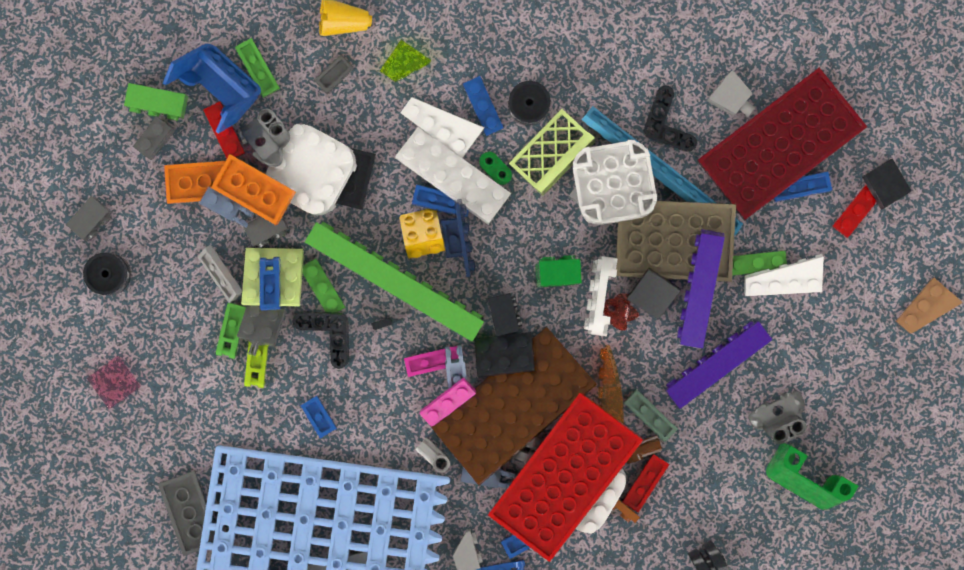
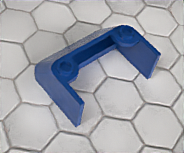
M203 44L172 61L163 81L165 86L176 79L189 86L200 83L225 105L221 111L222 118L216 129L218 134L237 123L261 93L260 86L212 44Z

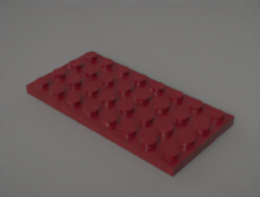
M819 67L700 157L697 162L731 204H736V211L745 221L865 130L867 125Z

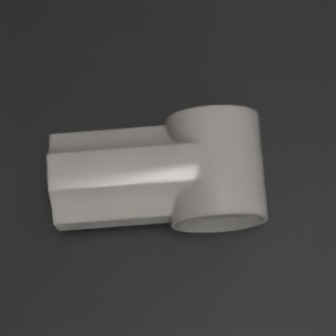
M427 437L415 449L437 472H445L451 466L449 456L444 454ZM439 458H444L447 461L445 468L438 467L437 460Z

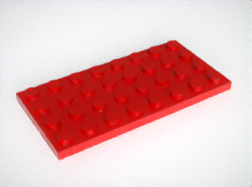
M580 392L488 513V516L550 562L642 443L643 438Z

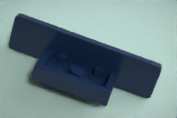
M457 199L455 202L457 218L441 220L447 258L463 256L466 277H471L473 271H475L474 259L471 260L470 252L473 251L472 242L468 241L470 228L469 223L465 222L467 209L466 204L462 203V199Z

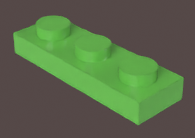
M252 38L235 47L253 81L260 86L263 98L280 89Z
M786 251L733 256L732 276L779 268L780 265L787 264Z
M317 258L305 264L302 273L325 312H339L346 308Z

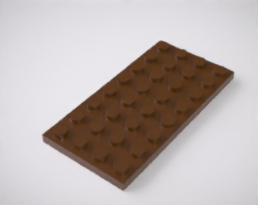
M547 327L533 338L535 371L489 376L475 388L476 394L431 427L479 486L565 413L580 392L585 395L597 385Z

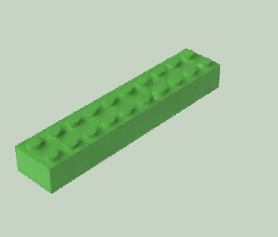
M316 222L305 243L473 342L484 323L481 320L482 315L475 311L469 313L465 310L466 306L458 301L452 303L448 300L450 296L441 291L437 294L432 291L433 286L425 281H422L420 284L415 281L417 277L408 271L405 273L400 272L398 265L391 261L388 264L383 262L384 257L372 251L370 254L366 252L367 247L357 241L355 244L351 243V238L339 231L336 234L333 232L334 228L325 222L321 224Z

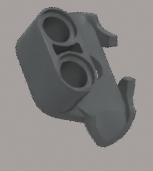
M263 109L258 113L257 119L252 120L248 125L239 130V135L243 144L249 142L256 151L252 153L255 158L270 167H277L283 161L282 150L289 142L290 134L271 109ZM265 138L266 142L263 146H256L258 139Z
M800 391L781 394L780 399L769 404L768 402L761 404L748 415L751 425L755 429L764 430L777 444L786 443L804 434L807 425L802 419L801 412L805 408V402ZM777 405L782 406V413L774 415L773 408ZM795 422H799L796 428H792ZM778 430H782L779 436H775Z

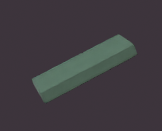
M637 389L623 402L663 442H666L678 430Z

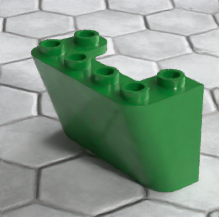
M786 443L779 445L766 468V474L769 479L822 510H828L850 500L859 487L843 476L838 475L829 476L822 487L802 476L798 472L808 456ZM796 453L799 456V462L792 465Z

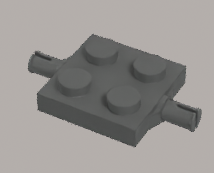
M259 305L246 306L237 337L251 343L249 355L253 354V356H256L259 345L275 347L286 314L285 309L261 310Z

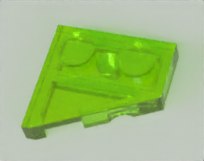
M400 40L380 69V72L396 83L429 65L432 61L403 40Z

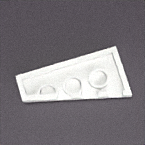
M411 97L401 111V114L461 158L464 157L485 128L414 97Z
M819 254L812 259L806 260L805 258L798 260L794 264L780 265L779 268L773 270L766 269L745 275L744 294L745 296L822 292L824 257L822 254Z

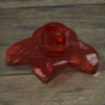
M626 293L618 294L614 299H607L603 310L605 316L611 317V325L621 331H626L627 322L639 317L637 310L627 300L629 294ZM608 306H613L614 311H609Z

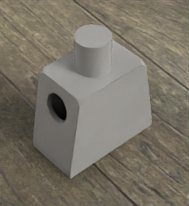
M733 70L729 72L706 100L732 116L739 110L749 116L755 109L747 101L752 95L751 90Z

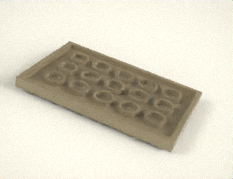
M657 201L653 211L647 216L618 222L616 276L642 277L647 269L650 268L666 279L688 280L689 271L693 272L694 265L691 264L692 254L697 252L698 247L694 246L696 234L700 235L701 229L724 233L725 239L716 281L732 282L736 204Z

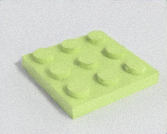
M246 248L242 305L260 306V258L273 259V257H280L281 306H300L304 250ZM267 267V271L273 270V267Z

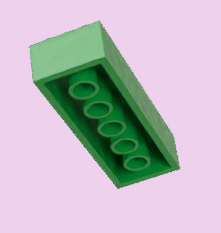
M575 255L563 256L558 260H555V257H543L535 264L536 288L569 286L582 283L580 259H575Z

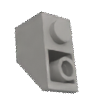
M471 529L465 531L453 552L457 570L480 569V563L483 562L481 552L476 551L475 544H478L475 532L471 533Z

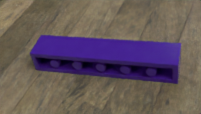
M701 229L700 235L696 234L694 246L698 247L697 252L692 254L691 264L694 265L693 272L689 271L687 283L691 284L690 289L685 291L684 301L687 302L686 309L682 308L680 320H683V325L678 328L677 338H680V345L703 349L725 239L724 233Z
M750 321L743 326L744 330L741 333H733L727 338L729 342L725 345H717L712 349L713 353L710 356L704 355L696 361L698 365L694 368H686L681 373L682 377L678 380L673 378L666 384L667 388L664 390L677 408L681 409L772 341V338L759 321L754 323Z

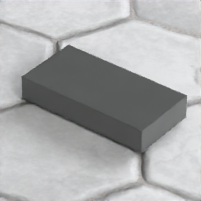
M341 54L314 81L328 94L355 68Z

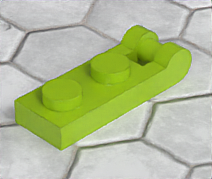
M250 342L248 343V352L251 346ZM259 345L256 356L247 353L244 386L251 387V385H255L258 388L265 387L268 345ZM252 372L259 373L258 378H252Z

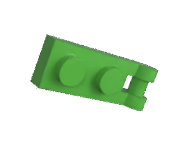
M227 303L216 355H227L229 358H236L240 340L237 334L245 313V306ZM225 342L232 343L231 348L225 347Z

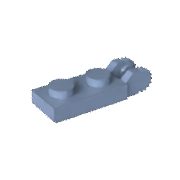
M208 187L200 201L202 206L244 227H247L248 223L237 217L240 211L249 217L254 215L252 211L211 187Z
M457 345L456 348L458 359H451V349L445 347L448 389L463 377L467 380L461 345Z
M463 467L460 482L477 484ZM498 469L481 485L507 489L511 483L499 482L500 475L513 478L516 477V473Z

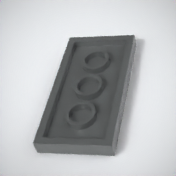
M196 470L158 483L183 556L197 552L200 549L207 505ZM210 530L208 542L214 541L215 531Z

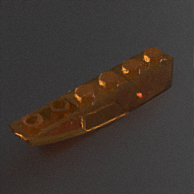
M605 345L604 348H601L600 360H604L603 368H599V379H602V387H598V398H601L600 407L624 424L623 398L618 370L610 345Z

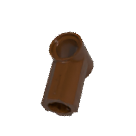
M654 435L643 439L642 443L628 459L627 464L640 461L645 456L662 451L658 436Z

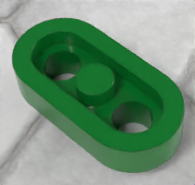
M485 152L481 155L479 161L481 168L497 184L505 185L510 182L512 178L511 170L495 153ZM491 158L493 163L488 165L485 160ZM505 172L506 177L503 179L500 178L499 173Z

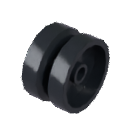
M530 80L521 82L510 93L508 101L509 113L521 125H537L545 119L549 112L551 104L550 94L545 86L539 82ZM532 100L533 105L528 106L526 105V102Z
M99 253L89 258L84 265L83 278L87 287L94 293L115 295L124 291L129 285L131 269L127 261L120 255Z
M711 539L702 544L706 557H703L702 553L696 548L687 553L696 570H730L724 556Z

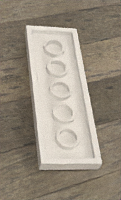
M417 127L395 156L398 161L454 201L462 199V203L466 204V209L488 225L511 195L509 191L419 127Z

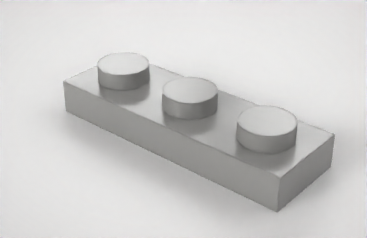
M212 246L205 247L198 256L199 260L229 303L235 301L243 291Z

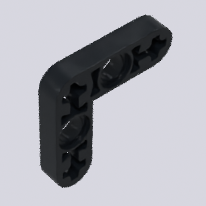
M664 85L658 89L644 126V135L651 140L681 151L691 152L697 146V139L691 134L664 125L674 98V90L670 86ZM665 89L668 90L670 95L664 101V103L668 104L667 107L661 103H656L657 100L661 102L663 95L660 92H664ZM656 107L664 110V115L660 118L655 117L653 113ZM650 118L655 121H661V125L659 123L656 124L655 130H657V133H653V135H650V131L647 130V127L651 128L654 122L650 121ZM669 131L675 134L673 142H668L665 139V134ZM679 134L683 135L681 139L684 141L690 138L693 146L686 148V144L682 142L679 143V146L676 145L679 140Z
M303 311L293 317L292 323L298 330L329 331L330 362L332 366L341 369L348 364L349 321L344 313ZM302 316L303 320L311 319V322H305L303 325H301V322H298V319ZM318 316L324 318V326L317 325L316 318ZM338 317L340 321H343L340 326L338 323L330 324V321H335ZM336 336H341L344 339L342 346L335 343ZM344 349V351L340 352V358L344 359V361L339 364V361L335 358L339 356V350Z

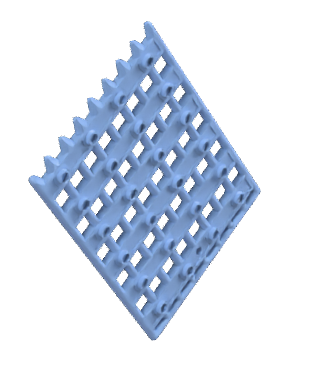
M218 445L215 448L196 570H269L270 559L288 561L287 570H308V564L327 566L326 570H427L425 569V564L437 562L440 559L438 554L427 549L428 545L442 541V536L430 530V527L445 521V517L434 511L433 506L444 504L448 501L446 496L436 491V487L449 484L450 478L426 473ZM222 453L227 454L226 465H221ZM247 457L265 459L263 471L247 469ZM285 462L303 464L301 476L283 474ZM323 467L341 470L339 481L321 479ZM219 473H224L222 485L218 484ZM360 474L379 475L378 485L359 484ZM244 476L262 478L261 489L243 488ZM398 478L417 480L416 491L397 489ZM282 481L299 483V494L280 493ZM320 487L338 489L337 499L318 498ZM216 492H221L219 504L215 503ZM358 492L376 494L375 506L356 503ZM241 495L258 497V508L240 507ZM396 497L414 499L413 511L394 509ZM279 500L297 503L296 514L278 512ZM317 506L335 508L334 520L317 518ZM213 511L218 512L216 523H211ZM355 511L373 513L372 525L353 523ZM238 515L256 517L255 528L237 526ZM393 516L412 519L410 530L392 528ZM276 520L294 522L293 533L276 532ZM224 525L229 526L228 532L223 531ZM314 525L332 527L331 539L313 537ZM210 530L215 531L213 542H208ZM352 530L370 533L369 544L351 542ZM235 534L253 536L252 547L234 546ZM390 536L409 538L407 550L390 548ZM273 539L290 541V553L272 551ZM311 544L329 547L328 559L310 556ZM207 550H212L210 562L205 561ZM349 550L368 552L366 564L348 562ZM232 553L249 555V567L231 565ZM387 556L405 557V569L386 567Z

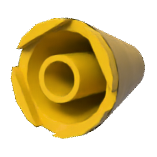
M336 0L321 1V21H319V34L321 36L366 31L368 27H371L372 15H369L368 11Z

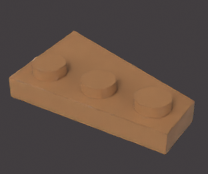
M932 278L898 317L896 322L912 334L963 302L938 280Z

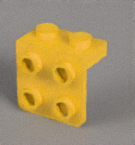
M426 209L403 214L399 217L408 259L446 251L436 210Z

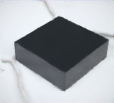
M391 317L371 324L373 330L390 326L393 323Z

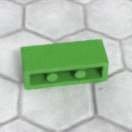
M128 83L124 106L130 108L129 112L141 114V111H146L149 116L159 117L162 114L167 115L169 120L178 121L179 118L184 119L188 96L182 93Z

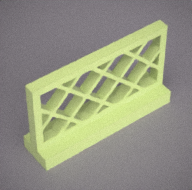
M561 109L509 164L543 196L573 166L576 155L582 149L590 148L596 142L595 137ZM562 115L568 120V127H557V120ZM568 130V140L557 141V131ZM570 130H579L583 136L579 140H571ZM546 131H555V141H544L543 134ZM544 144H555V154H544ZM557 144H568V151L565 154H557ZM533 145H541V155H530V148ZM555 157V165L550 168H544V158ZM520 158H528V168L520 169L515 163ZM530 158H541L542 168H531ZM531 171H542V178L537 183L531 179Z

